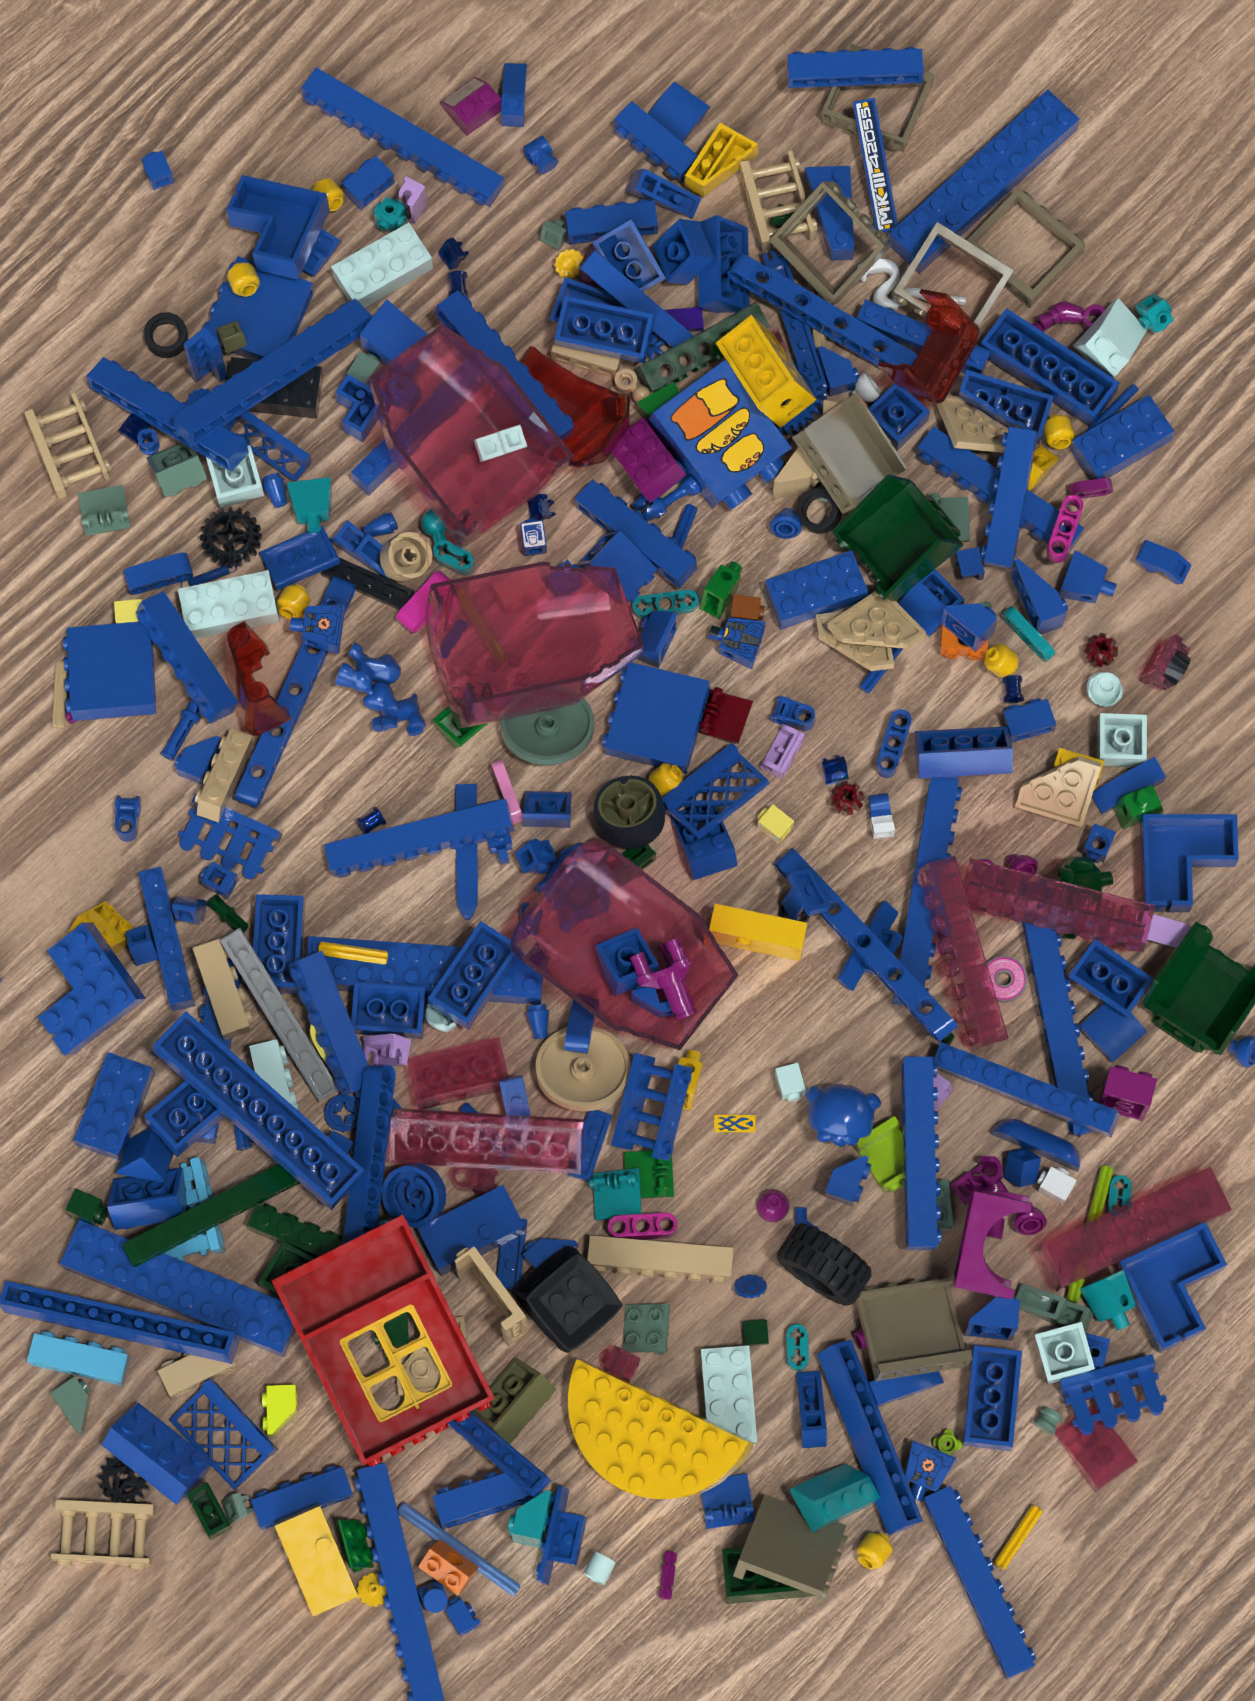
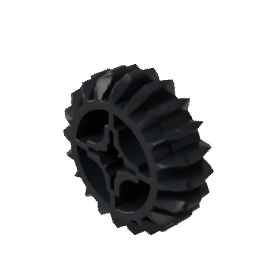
M231 506L228 508V512L220 508L219 515L212 512L213 520L206 518L205 523L207 526L201 527L203 534L200 535V540L203 541L201 547L203 550H206L205 555L207 557L212 556L211 560L213 563L220 560V566L222 567L226 562L229 563L230 568L234 566V562L242 566L243 559L250 562L249 554L256 556L257 551L255 548L261 547L259 540L262 539V534L259 533L261 527L256 524L257 519L255 517L250 518L251 515L248 511L242 514V508L240 507L236 512L233 511ZM235 523L243 525L249 532L235 528ZM226 524L224 529L217 530L220 526ZM231 529H232V532H233V535H234V536H233L232 539H231V545H230V542H229V539H228V538H229L230 535H231ZM213 542L225 545L227 551L220 550ZM245 544L241 549L236 550L238 545Z

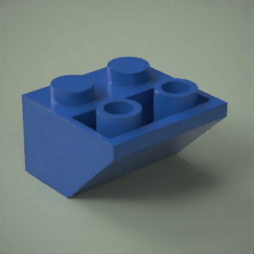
M935 569L911 588L898 604L930 637L942 627L941 619L944 608L947 605L964 604L965 599Z
M864 1155L834 1169L825 1192V1197L849 1206H853L854 1201L859 1202L863 1191V1186H860L861 1180H867L872 1165L868 1163L869 1157Z

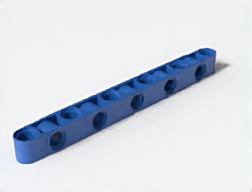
M739 254L727 272L728 277L735 283L934 399L937 398L938 394L943 395L952 380L946 371L930 363L925 358L745 254ZM757 278L764 279L765 283L759 282ZM796 301H801L805 305L800 306L796 303ZM835 324H840L844 328L839 329L835 326ZM874 347H880L883 352L876 351ZM913 370H919L922 375L914 373Z
M334 576L320 606L344 605L346 614L356 589L353 587L355 586L356 588V584ZM302 644L237 788L235 800L258 808L328 651L320 649L317 654H311L308 651L312 647ZM293 688L302 689L298 695L290 693ZM279 728L283 730V733L280 736L272 735V732L275 729ZM256 770L265 771L262 777L257 778L253 776Z
M790 848L774 862L776 868L786 879L790 872L810 868L830 904L828 911L818 914L938 1042L942 1041L958 1027L953 1018L795 849ZM834 908L840 909L837 914H829ZM863 941H870L867 947L859 946ZM895 973L901 974L897 980L890 979L891 975ZM925 1006L932 1008L928 1013L920 1012Z

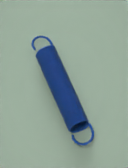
M225 565L189 578L188 582L190 586L199 585L233 572H230L228 566Z

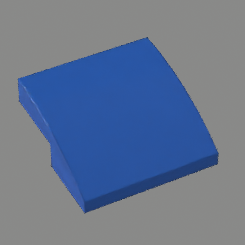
M674 81L651 109L649 115L684 143L696 124H700L710 106Z
M321 229L303 270L315 277L331 258L341 241Z
M1105 1002L1079 1024V1028L1092 1044L1097 1045L1110 1062L1116 1061L1147 1032L1132 1013L1126 1017Z

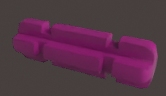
M665 1551L663 1558L665 1564L662 1566L660 1581L662 1587L659 1589V1598L664 1600H671L673 1589H671V1586L674 1584L676 1568L674 1563L677 1561V1553L673 1551Z

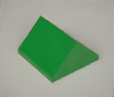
M466 691L432 721L452 746L457 748L461 747L493 720L495 715L472 694Z

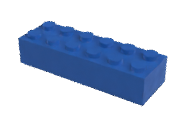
M1007 308L980 344V347L991 351L989 360L1034 390L1053 395L1054 403L1089 426L1095 423L1118 391L1120 382Z

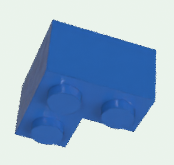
M347 374L335 392L337 402L350 409L342 421L344 432L364 442L387 408V399L385 395Z

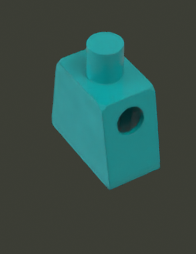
M330 477L287 482L288 493L297 523L307 524V530L310 533L321 531V522L330 520L332 501Z
M1124 1270L1099 1279L1080 1289L1098 1321L1103 1322L1112 1318L1117 1331L1131 1325L1125 1312L1135 1307V1301Z

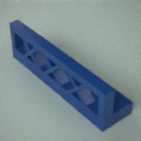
M204 327L184 343L191 376L197 383L211 372L221 383L227 378L220 343Z
M248 410L226 425L229 431L237 422L244 425L246 433L240 435L247 438V446L250 445V437H261L264 441V446L253 447L250 445L252 453L292 482L298 481L312 463L311 457L307 452ZM267 450H279L282 454V459H270ZM296 462L301 467L293 475L286 470L285 463Z

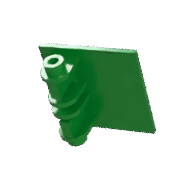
M653 1151L624 1152L625 1170L639 1168L641 1199L674 1197L672 1154L670 1161L653 1158Z
M339 1520L340 1533L350 1569L353 1568L355 1573L362 1571L363 1568H374L372 1550L369 1548L366 1539L367 1530L362 1521Z

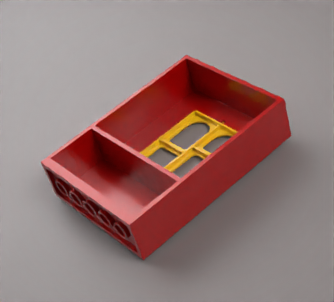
M404 1215L272 1280L363 1466L369 1464L372 1467L383 1461V1455L390 1452L394 1456L405 1450V1444L411 1441L414 1445L427 1439V1433L434 1430L437 1434L449 1428L448 1422L456 1419L457 1423L471 1416L470 1411L478 1408L480 1412L493 1405L491 1401L495 1397ZM405 1312H409L420 1331V1337L400 1348H395L384 1329V1323ZM369 1330H373L390 1361V1365L370 1377H364L348 1347V1342ZM421 1347L429 1349L441 1376L437 1388L427 1393L420 1392L414 1388L401 1363L402 1357ZM391 1376H396L405 1393L404 1401L395 1410H384L376 1403L371 1393V1387Z

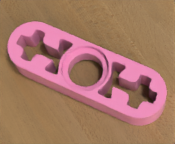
M502 759L491 762L490 765L502 799H506L509 804L513 824L522 822L523 815Z

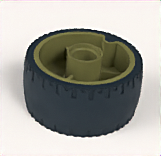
M626 775L610 780L598 791L594 802V816L598 830L605 841L615 847L637 849L650 844L660 835L665 822V807L660 792L651 781L640 776Z

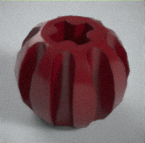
M1100 633L1099 637L1094 634L1088 638L1089 643L1084 644V653L1088 654L1086 659L1089 663L1096 662L1095 667H1102L1103 663L1108 666L1114 662L1113 657L1118 656V647H1115L1116 641L1113 637L1110 639L1106 638L1107 633Z
M842 781V787L835 785L831 792L834 795L830 796L831 805H837L834 809L837 813L840 814L842 811L847 812L846 816L853 815V809L859 811L863 806V803L860 801L865 799L864 792L858 791L860 786L855 782L850 786L848 781ZM843 796H846V798L851 797V801H849L848 799L843 800Z

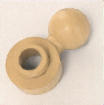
M621 369L616 373L615 387L622 393L632 392L635 402L651 395L647 387L637 385V375L633 370ZM628 380L630 384L624 385L622 381Z

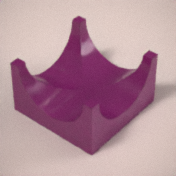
M978 1185L972 1186L953 1278L956 1288L1013 1299L1014 1289L1011 1288L1012 1281L999 1276L989 1267L983 1256V1246L987 1233L998 1220L1013 1213L1031 1212L1032 1203L1029 1202V1196Z

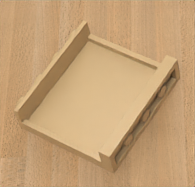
M466 1247L456 1255L457 1259L454 1260L458 1279L461 1281L473 1272L506 1317L500 1323L502 1336L508 1347L528 1333L525 1314L477 1249L472 1247L469 1250Z

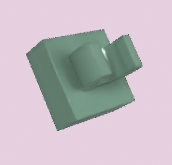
M556 219L554 223L546 220L542 226L539 241L560 250L566 235V229L562 228L565 222Z
M239 1492L230 1495L222 1501L230 1524L239 1522L254 1511L253 1508H245L244 1502L250 1499L248 1495L241 1496Z

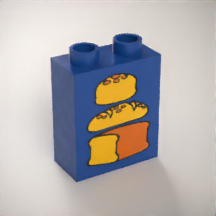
M726 360L653 412L647 420V423L674 459H677L683 465L687 476L693 477L701 488V495L712 509L723 501L730 510L741 504L752 495L746 484L759 474L766 484L777 477L786 465L782 457L792 448L771 419L757 408Z

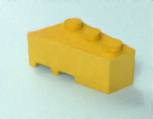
M719 123L686 173L685 187L705 197L740 170V162L747 160L750 162L758 155V144Z

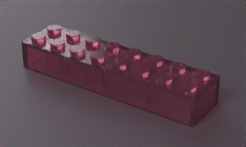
M953 856L928 863L919 869L920 874L917 875L920 887H924L925 890L924 902L927 910H930L932 914L931 926L933 932H937L939 942H937L939 953L941 956L944 955L946 962L944 971L946 977L951 979L953 986L950 989L953 1000L958 1003V1019L961 1024H964L966 1031L964 1033L965 1043L968 1047L970 1046L971 1051L999 1044L1009 1038L956 857Z
M971 858L959 904L969 910L984 911L992 916H1003L1011 918L1016 922L1031 923L1039 928L1046 927L1063 934L1078 935L1086 940L1093 939L1101 941L1106 945L1125 947L1134 952H1144L1156 906Z
M394 1108L391 1115L390 1163L408 1164L417 1162L434 1166L581 1174L584 1148V1119Z
M1209 1167L1041 1243L1035 1249L1055 1291L1058 1292L1204 1222L1209 1223L1220 1218L1232 1209L1212 1168Z

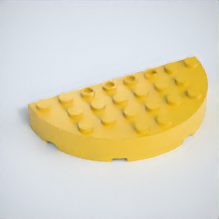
M577 1359L575 1362L568 1390V1413L573 1435L589 1464L609 1483L623 1491L652 1499H680L701 1494L725 1481L728 1476L738 1469L749 1455L755 1443L590 1362Z

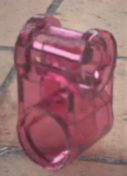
M458 1166L453 1170L452 1184L457 1190L484 1195L494 1189L495 1176H498V1171L490 1168ZM460 1173H465L468 1175L469 1180L466 1183H459L456 1180V1176Z

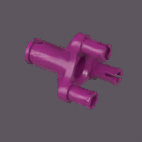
M680 937L659 946L667 964L665 966L666 969L659 972H651L644 952L630 957L638 976L636 978L638 985L655 989L663 988L671 1010L676 1015V1021L697 1013L684 980L687 978L686 974L692 965L690 956L687 957Z

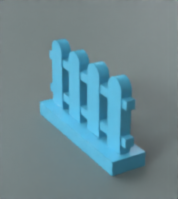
M200 1157L190 1159L191 1166H188V1163L180 1164L184 1172L187 1207H190V1209L213 1198L206 1162ZM192 1181H195L196 1189H193ZM220 1225L206 1231V1235L202 1233L165 1252V1254L185 1261V1256L199 1252L201 1256L208 1255L207 1250H211L215 1254L226 1252Z

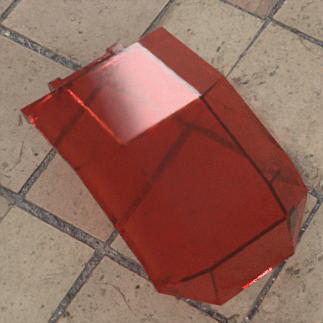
M530 346L519 362L524 363L528 367L530 375L534 380L540 381L545 393L557 401L562 413L569 415L574 425L572 434L550 450L500 390L497 392L493 388L495 385L490 379L486 383L483 382L479 387L482 393L491 398L479 415L480 419L499 431L520 425L527 449L569 467L579 468L605 462L630 427V396L628 394L617 393L578 377L539 352L534 346Z

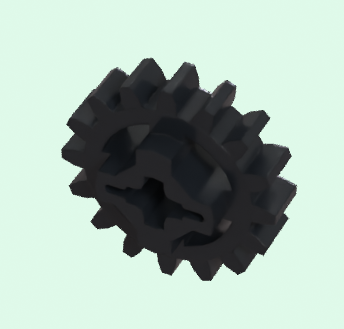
M116 1456L113 1461L107 1458L106 1460L109 1465L107 1467L101 1466L105 1474L98 1476L100 1480L105 1482L100 1485V1488L102 1490L108 1489L104 1495L107 1498L113 1495L112 1501L114 1503H117L119 1499H121L122 1503H127V1500L130 1499L135 1504L136 1496L143 1499V1489L150 1490V1487L146 1484L147 1481L142 1477L141 1480L137 1478L135 1472L126 1464L121 1468H115L118 1464L123 1463ZM128 1473L131 1480L123 1483L120 1476H126ZM110 1477L115 1479L116 1482L114 1490L110 1485ZM133 1487L136 1488L133 1492L125 1494L126 1490Z

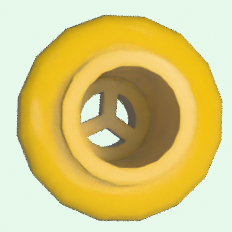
M322 179L313 185V191L327 194L329 212L336 211L342 206L344 192L332 179Z
M236 263L227 273V280L231 289L238 296H251L260 285L257 272L253 265L249 263Z
M1059 414L1052 415L1047 419L1043 430L1047 444L1055 449L1067 448L1075 438L1071 420L1067 416Z
M288 585L284 587L276 602L280 615L286 619L302 617L310 603V597L306 589L301 585Z
M995 644L987 650L984 659L985 666L996 676L1001 678L1008 677L1014 674L1018 668V655L1007 645Z
M663 763L651 772L649 781L657 787L661 797H663L683 781L682 771L676 765Z
M878 1532V1534L868 1533L856 1550L860 1564L871 1570L883 1567L893 1552V1548L889 1543V1537L881 1532Z

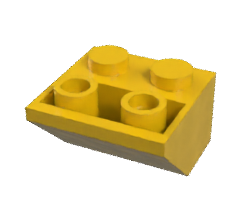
M104 901L78 915L66 935L82 923L93 922L115 955H117L128 944L125 931L134 929V927L113 906Z

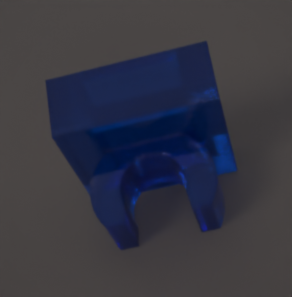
M454 237L447 239L438 252L449 270L456 269L469 254L468 251L464 252L461 249L463 243L457 242Z
M131 413L118 431L121 435L138 445V433L143 429H151V426Z
M538 494L528 501L530 519H538L539 521L551 519L556 515V512L549 511V507L554 504V501L548 500L547 494Z
M835 755V759L831 760L823 758L821 763L826 785L849 779L844 756Z

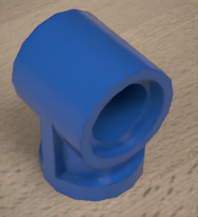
M541 135L522 147L526 158L532 166H538L540 174H546L557 166L558 159L552 156V148L544 136Z
M437 1580L417 1588L426 1611L438 1613L449 1602L443 1585Z

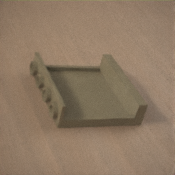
M858 392L844 399L792 437L842 514L857 507L888 474L896 476L908 469L902 457L897 453L890 439L886 436L877 419L872 415Z
M938 1276L925 1282L913 1280L906 1285L892 1283L884 1288L875 1289V1287H867L862 1290L856 1299V1305L875 1381L968 1367L973 1358L971 1350H966L950 1289V1285L953 1282L952 1278L944 1279L943 1276Z
M764 1494L733 1576L743 1579L746 1570L817 1596L813 1606L817 1608L819 1600H825L830 1586L826 1585V1582L831 1583L836 1569H833L832 1565L837 1567L842 1555L841 1552H838V1549L843 1550L848 1537L844 1535L847 1525L835 1522L812 1533L799 1507Z

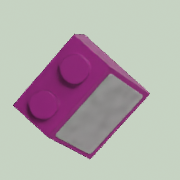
M477 77L472 78L440 101V105L466 136L500 113L502 99L492 87Z

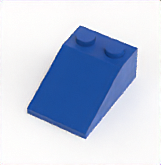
M1020 559L1014 560L1011 577L1032 626L1041 635L1063 627L1066 611H1068L1065 599L1060 598L1058 591Z

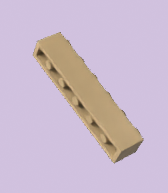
M590 1236L588 1261L599 1273H606V1270H614L619 1275H630V1272H638L642 1277H654V1274H661L666 1279H678V1276L688 1277L690 1281H702V1278L712 1279L711 1282L726 1283V1280H731L734 1248Z

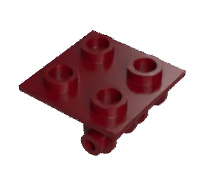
M715 687L714 690L710 689L703 718L699 723L700 729L698 733L739 744L753 701L725 694L723 689Z

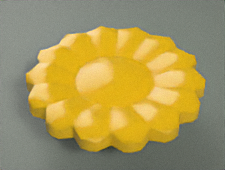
M564 249L563 252H559V256L555 257V271L559 273L560 277L575 279L576 276H580L581 272H583L579 267L584 262V257L580 255L579 251Z
M369 1573L368 1576L364 1575L362 1580H359V1586L356 1589L358 1598L369 1607L372 1605L377 1607L379 1604H384L383 1596L387 1595L385 1585L380 1586L378 1574Z

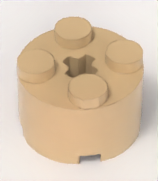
M405 532L389 539L383 544L380 552V564L386 577L399 582L410 581L421 576L430 567L432 562V550L429 543L414 532Z

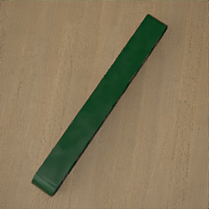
M278 1164L124 1243L122 1248L133 1268L255 1207L256 1204H261L300 1184V1182Z

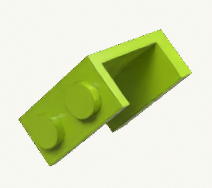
M895 1116L874 1128L868 1137L860 1138L858 1143L854 1145L861 1157L864 1155L869 1157L868 1163L872 1164L870 1172L884 1193L889 1190L895 1192L904 1185L902 1183L904 1181L903 1133L899 1129L900 1123Z

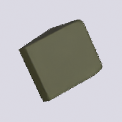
M237 321L216 329L226 353L247 346L245 336Z

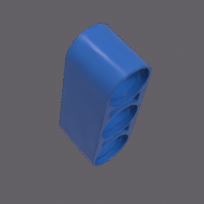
M177 553L128 567L123 571L127 588L131 595L180 583L193 577L187 553Z
M904 709L896 710L891 715L878 756L876 770L883 778H890L895 775L907 740L912 718L910 713ZM896 719H903L907 724L905 726H898L894 721ZM896 740L900 743V746L894 748L889 746L888 742ZM889 761L893 764V767L885 769L881 763Z
M573 997L564 1051L588 1054L597 1001Z

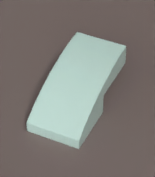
M520 425L473 440L480 462L527 447Z

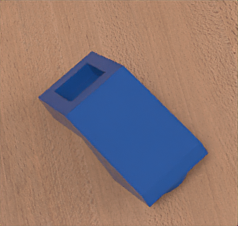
M1144 540L1135 558L1147 571L1163 572L1175 584H1183L1192 566L1178 552L1148 540Z
M636 986L635 990H632L630 995L631 1001L655 1016L663 1018L675 1015L667 998L663 999L662 1003H659L655 988Z

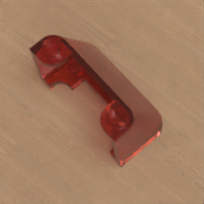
M244 621L232 627L227 634L225 668L233 694L239 702L237 707L243 726L250 734L257 736L292 719L289 710L285 706L281 707L273 699L266 685L255 681L253 673L263 668L261 664L262 657L269 655L270 652L267 644Z

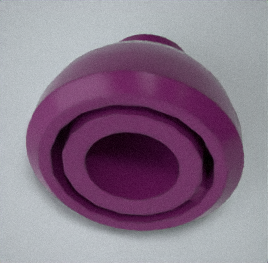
M1013 854L1007 860L1009 865L1008 876L1015 885L1027 883L1037 872L1038 862L1031 856Z
M766 1190L757 1199V1212L765 1221L778 1222L784 1219L789 1212V1200L780 1190Z
M1032 1205L1030 1213H1016L1013 1224L1017 1233L1034 1235L1045 1228L1047 1220L1044 1213Z

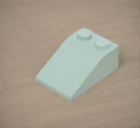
M1116 298L1073 347L1086 361L1109 376L1115 377L1129 362L1147 329H1144L1139 320L1122 301Z

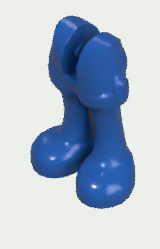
M677 459L675 460L686 476L674 484L682 482L673 492L663 498L658 496L652 501L653 504L642 513L644 520L647 522L666 514V508L683 496H694L701 492L698 483L693 477L687 476L685 468ZM640 492L639 497L632 506L636 510L641 511L652 502H649Z

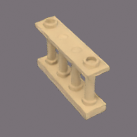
M788 151L786 163L760 169L751 168L749 160L740 162V176L761 252L770 250L771 242L769 240L780 229L767 228L766 221H768V218L794 213L806 200L798 171H801L798 158H794L793 151ZM787 171L791 173L793 180L791 183L765 189L756 188L754 181H757V178ZM796 191L799 201L797 203L771 209L761 207L760 201H763V198ZM809 213L804 222L800 223L791 234L807 231L809 241L814 240V232L817 231L815 218H811Z
M76 393L71 394L74 402L73 405L47 415L35 416L33 409L24 412L58 499L67 496L65 488H68L69 484L100 472L103 473L105 481L110 480L108 472L112 471L107 458L102 459L84 415V412H87V408L83 399L78 400ZM75 413L79 414L82 424L51 436H43L41 429L45 428L44 425ZM86 432L90 444L56 456V454L51 456L49 449L52 448V445ZM94 452L98 464L64 476V474L59 476L57 468H60L61 464Z
M56 1500L55 1510L61 1513L63 1517L60 1554H51V1559L57 1561L58 1566H72V1562L130 1565V1569L145 1570V1566H151L152 1561L149 1558H143L146 1521H149V1517H155L156 1507L153 1504ZM76 1513L86 1514L85 1517L88 1518L85 1555L70 1554L73 1517H76ZM100 1515H110V1519H112L109 1556H94L97 1519L100 1518ZM124 1516H134V1520H136L133 1558L119 1557L121 1523L124 1520Z

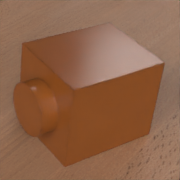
M733 594L730 618L763 620L765 606L760 605V597Z

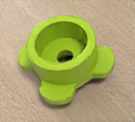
M946 1429L941 1437L935 1438L933 1441L935 1447L949 1455L955 1450L962 1448V1442L955 1438L954 1432L951 1429ZM947 1441L950 1442V1445H949V1446H946V1445H945V1443H946Z

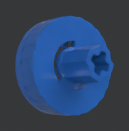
M417 1162L408 1163L393 1170L387 1176L382 1187V1201L392 1219L404 1215L409 1227H420L437 1218L443 1211L446 1203V1188L442 1178L432 1167ZM407 1182H409L410 1184L406 1189V1197L411 1204L415 1205V1207L410 1205L405 1198L404 1190L405 1187L408 1185Z

